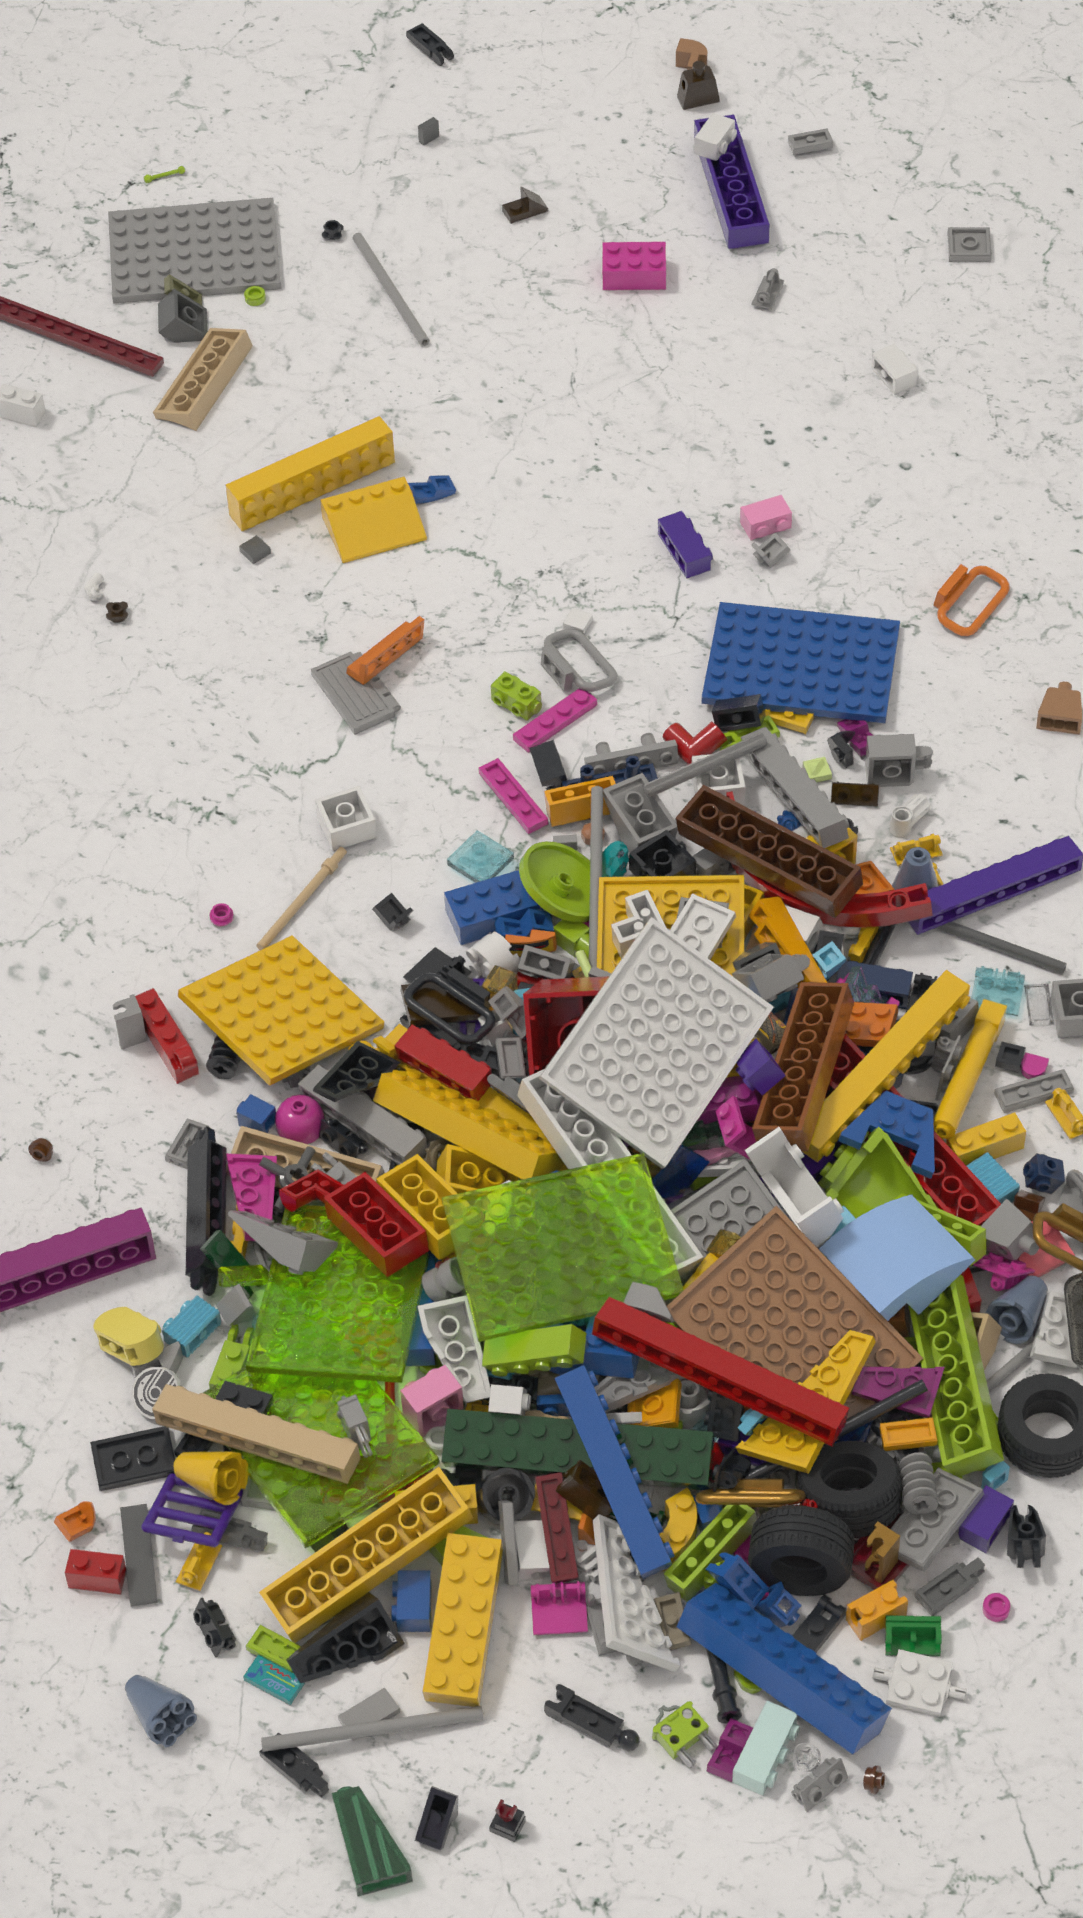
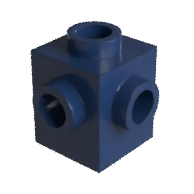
M1036 1153L1026 1162L1023 1168L1026 1187L1039 1192L1053 1194L1065 1182L1063 1160Z

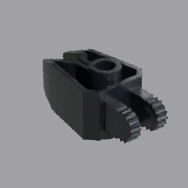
M1014 1505L1010 1511L1007 1556L1011 1559H1016L1017 1568H1023L1025 1560L1032 1559L1034 1568H1040L1041 1558L1045 1555L1046 1534L1038 1512L1033 1506L1027 1505V1515H1025L1024 1522V1516L1019 1514L1017 1505Z

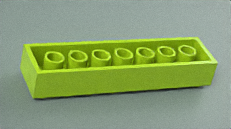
M960 1274L920 1314L909 1306L918 1352L923 1357L920 1361L922 1368L944 1367L931 1413L942 1465L950 1474L957 1477L1004 1461L964 1278Z

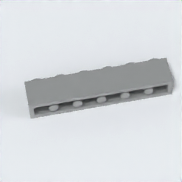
M317 1065L298 1083L301 1095L309 1096L317 1101L324 1114L333 1120L337 1119L350 1132L356 1134L398 1165L416 1154L421 1158L427 1154L424 1150L428 1148L426 1136L420 1130L410 1128L401 1117L396 1118L391 1115L384 1106L375 1104L366 1093L361 1094L357 1092L337 1102H333L313 1092V1088L330 1069L326 1070Z

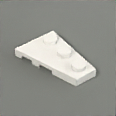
M1053 1291L1046 1295L1030 1354L1031 1359L1074 1368L1081 1363L1074 1296Z

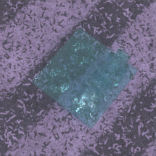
M981 966V968L976 967L971 998L978 1001L979 1008L983 999L1007 1005L1006 1014L1018 1016L1025 975H1021V972L1008 971L1006 973V969H1003V972H998L999 968L993 971V969L985 968L984 966Z

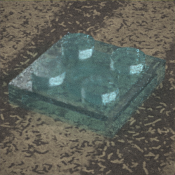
M477 830L447 858V865L476 883L496 877L514 859V853Z

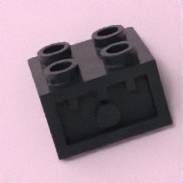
M709 1389L707 1400L711 1401L710 1410L706 1411L704 1426H708L707 1431L713 1432L717 1438L738 1442L741 1433L738 1427L742 1423L740 1418L743 1416L744 1405Z

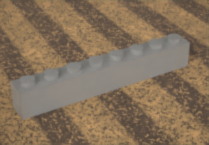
M764 727L741 737V741L758 733H763L764 737H766L767 742L764 747L744 756L821 847L826 848L849 838L847 832L849 822L844 814L841 815L836 804L828 800L825 791L819 790L816 781L809 778L807 771L804 767L801 768L797 759L789 755L786 746L779 743L775 733L771 734Z

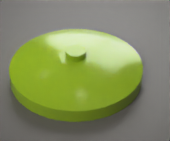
M539 842L529 847L520 860L519 874L522 884L531 898L544 910L560 919L577 923L588 922L590 912V860L575 849L557 842Z

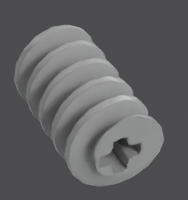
M924 1453L909 1454L899 1462L904 1507L907 1511L919 1515L931 1513L938 1507L933 1467L931 1465L932 1460L931 1457Z

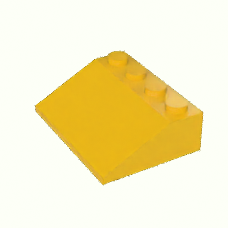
M405 476L320 499L322 519L342 563L427 540L412 491Z

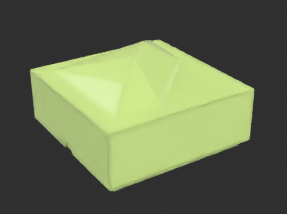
M825 757L803 761L802 767L805 768L811 780L814 779L816 782L832 779V773Z

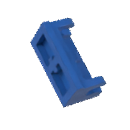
M725 1552L720 1553L719 1556L725 1560L724 1563L720 1566L710 1563L706 1570L721 1586L727 1588L731 1594L741 1601L748 1603L754 1609L767 1593L769 1587L739 1555L733 1556Z

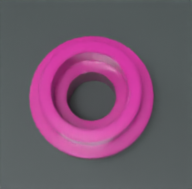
M224 903L214 905L209 914L210 921L217 926L228 925L234 918L233 910Z

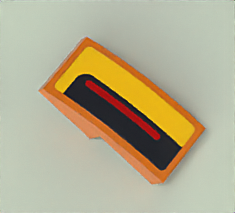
M532 929L530 937L508 934L505 936V939L512 946L509 951L512 955L517 953L519 957L522 956L525 945L547 952H554L557 949L555 932Z

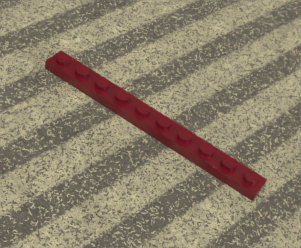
M0 296L1 320L152 377L164 364V358Z

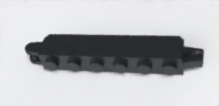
M206 1126L203 1130L197 1132L195 1143L188 1147L185 1275L190 1277V1287L198 1291L202 1287L205 1295L212 1296L216 1290L217 1276L221 1273L200 1248L216 1230H221L226 1234L227 1148L216 1143L215 1130Z

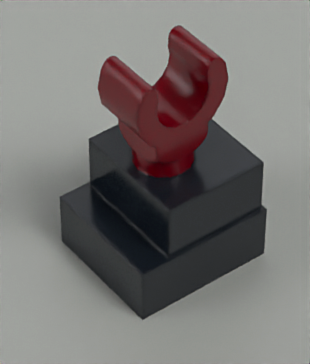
M500 1799L495 1809L496 1814L489 1826V1831L516 1842L526 1822V1816L524 1811L519 1810L516 1805L512 1807L504 1804V1800Z

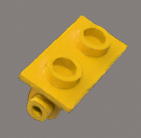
M934 833L930 834V836L919 838L917 841L897 842L896 845L890 847L897 866H901L907 852L915 847L926 849L930 853L931 858L943 856L938 845L941 844L940 836L934 835Z
M1060 1087L1056 1088L1052 1092L1053 1098L1045 1101V1104L1068 1138L1073 1139L1083 1134V1115L1066 1090H1062Z
M194 1543L176 1579V1583L201 1591L222 1545L218 1544L216 1547H210Z

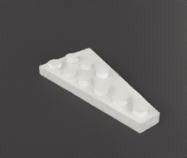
M598 1514L593 1520L606 1647L676 1672L681 1667L678 1658H673L669 1649L672 1646L669 1636H664L659 1624L662 1622V1619L648 1586L643 1585L639 1577L641 1574L637 1565L633 1563L630 1556L631 1551L617 1521Z

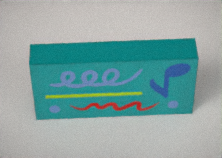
M257 1655L243 1676L244 1681L289 1705L292 1704L305 1682L299 1683L294 1673L260 1655Z

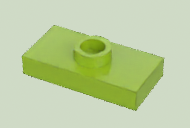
M260 1624L246 1644V1650L256 1656L260 1655L293 1673L286 1659L301 1646Z

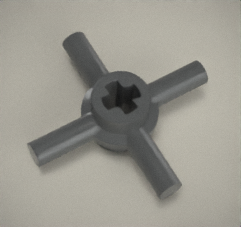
M307 1146L298 1163L288 1165L285 1168L263 1156L259 1166L279 1176L281 1188L295 1182L292 1178L298 1180L308 1175L306 1168L316 1151L314 1148ZM280 1196L273 1206V1209L279 1213L284 1209Z

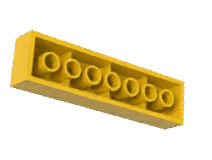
M378 416L226 484L229 516L241 531H245L395 463L393 431Z
M408 1068L407 1071L393 1070V1072L381 1074L373 1099L374 1102L528 1183H535L536 1180L556 1170L560 1172L563 1164L562 1159L549 1140L539 1137L538 1132L518 1126L519 1123L517 1121L500 1117L499 1112L479 1106L480 1103L474 1099H465L460 1096L459 1091L440 1086L441 1083L439 1081L421 1076V1072L416 1069Z
M437 1467L259 1591V1593L292 1642L296 1643L447 1537V1533H453L471 1521L473 1516L441 1468Z

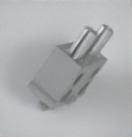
M356 1394L348 1398L342 1396V1400L337 1402L338 1418L341 1420L348 1438L358 1444L363 1456L367 1458V1452L369 1456L372 1455L368 1444L372 1441L368 1420Z

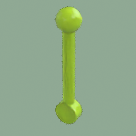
M179 166L178 169L152 176L149 174L145 175L144 182L150 183L153 179L176 173L183 174L185 173V167Z

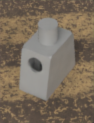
M1007 1199L981 1226L986 1229L987 1251L1014 1261L1024 1251L1029 1255H1034L1039 1250V1246L1033 1239L1032 1222Z

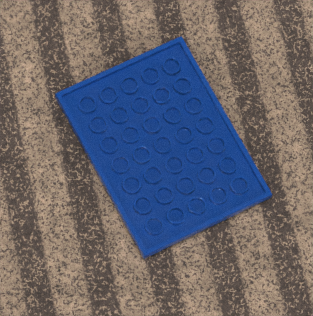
M720 602L701 704L714 705L716 700L761 694L764 710L769 709L774 712L783 713L790 711L793 714L802 715L811 713L813 716L886 723L900 621Z

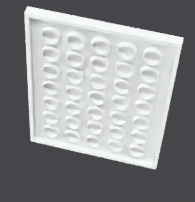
M651 917L542 1072L539 1079L653 1163L664 1169L774 1007Z

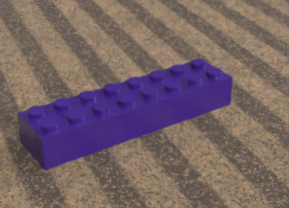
M734 114L725 115L724 117L735 120V129L737 130L735 140L729 143L726 152L721 154L717 161L699 155L728 249L769 243L770 224ZM709 118L694 120V138Z

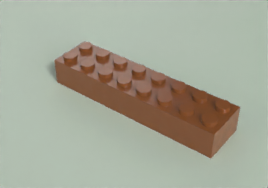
M800 982L775 1061L786 1076L763 1095L752 1128L756 1142L780 1127L791 1146L796 1144L801 1151L808 1152L854 1006L848 983Z

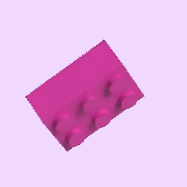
M602 242L603 290H666V242Z

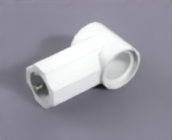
M921 793L919 795L915 794L903 806H897L892 810L889 829L891 834L896 837L909 835L911 827L931 808V804L926 796Z

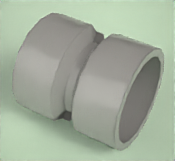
M456 1257L440 1264L439 1268H433L422 1276L423 1288L434 1302L447 1300L454 1294L470 1287L472 1280L466 1264Z

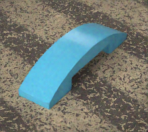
M833 941L812 955L826 981L847 961ZM791 991L784 992L778 995L775 1000L768 1002L774 1007L771 1011L773 1014L787 1008Z

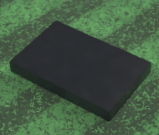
M162 1426L90 1442L99 1491L168 1477L169 1474H175V1457L169 1427Z

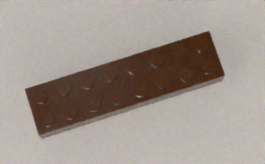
M705 785L698 790L675 818L678 833L682 837L834 918L838 916L863 885L861 867Z

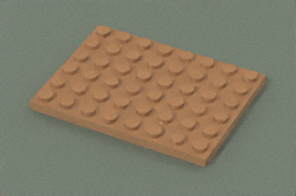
M777 1206L667 1305L674 1319L673 1324L678 1329L695 1335L708 1343L742 1357L762 1368H766L786 1379H790L797 1384L799 1382L803 1383L811 1375L810 1370L815 1365L819 1366L829 1356L828 1352L849 1330L871 1335L876 1341L863 1367L910 1368L915 1367L923 1359ZM852 1388L844 1406L849 1407L847 1418L877 1402L853 1395Z

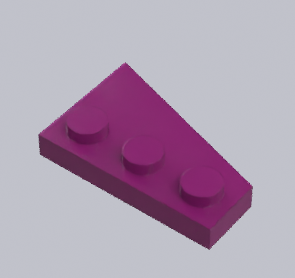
M863 1367L855 1382L852 1394L879 1402L922 1379L928 1391L902 1404L897 1409L929 1418L944 1367Z

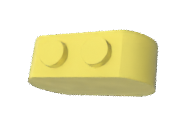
M127 1307L110 1309L101 1314L94 1322L93 1328L97 1334L101 1350L131 1366L142 1365L154 1360L164 1349L159 1324L155 1320H150L141 1313Z

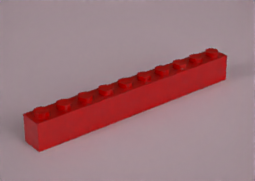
M609 1297L595 1316L592 1335L825 1444L833 1446L846 1424L849 1407L708 1343L695 1335L680 1330L669 1323L652 1317L645 1312L639 1311L624 1302Z

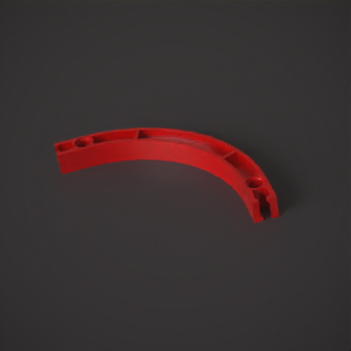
M733 791L726 792V796L735 801ZM731 863L738 875H744V881L749 886L764 892V898L780 897L784 905L818 916L823 924L840 927H879L933 916L926 883L880 893L855 894L838 916L834 918Z

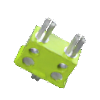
M687 1701L681 1707L677 1705L666 1707L663 1705L658 1709L660 1715L656 1718L652 1739L657 1740L673 1760L679 1756L688 1768H692L696 1761L686 1751L699 1740L710 1752L717 1748V1744L708 1735L709 1725L692 1707L693 1703L691 1701ZM672 1710H675L673 1713H671L669 1716H667L660 1722V1720L663 1718L664 1711L670 1712Z

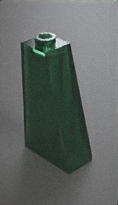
M346 1786L332 1793L333 1805L357 1896L413 1882L410 1864L359 1786Z

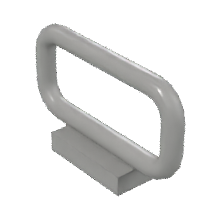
M564 629L552 633L545 638L544 647H542L541 665L563 691L572 689L573 682L581 690L594 692L610 687L617 681L618 674L616 670L581 631ZM566 638L578 640L607 673L608 677L592 683L584 681L554 647L553 643Z

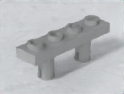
M645 733L641 736L642 746L611 752L607 742H599L595 747L597 755L584 757L585 765H591L594 768V775L626 769V758L629 756H637L640 766L653 763L654 768L678 763L677 744L675 740L656 743L652 733Z

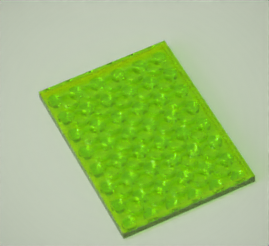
M644 1153L442 1197V1205L478 1342L596 1316L609 1297L624 1302L632 1282L656 1287L664 1300L676 1298L684 1291Z
M305 1205L293 1212L285 1208L281 1224L296 1227V1231L318 1234L338 1242V1246L315 1272L304 1271L303 1275L289 1272V1267L278 1263L274 1258L272 1259L246 1362L247 1372L402 1383L418 1312L417 1306H419L423 1289L422 1276L427 1271L431 1251L429 1250L397 1272L386 1277L327 1218L325 1206Z
M325 1318L203 1392L215 1399L224 1381L272 1394L274 1401L267 1413L268 1416L275 1415L290 1423H301L307 1428L316 1431L323 1430L339 1438H348L337 1415L339 1411L337 1402L342 1400V1396L348 1398L356 1394L368 1420L372 1440L368 1444L372 1455L369 1456L367 1452L368 1457H364L358 1446L361 1459L348 1484L226 1446L229 1451L240 1453L242 1459L247 1461L248 1467L246 1470L249 1477L305 1549L440 1464L439 1457Z

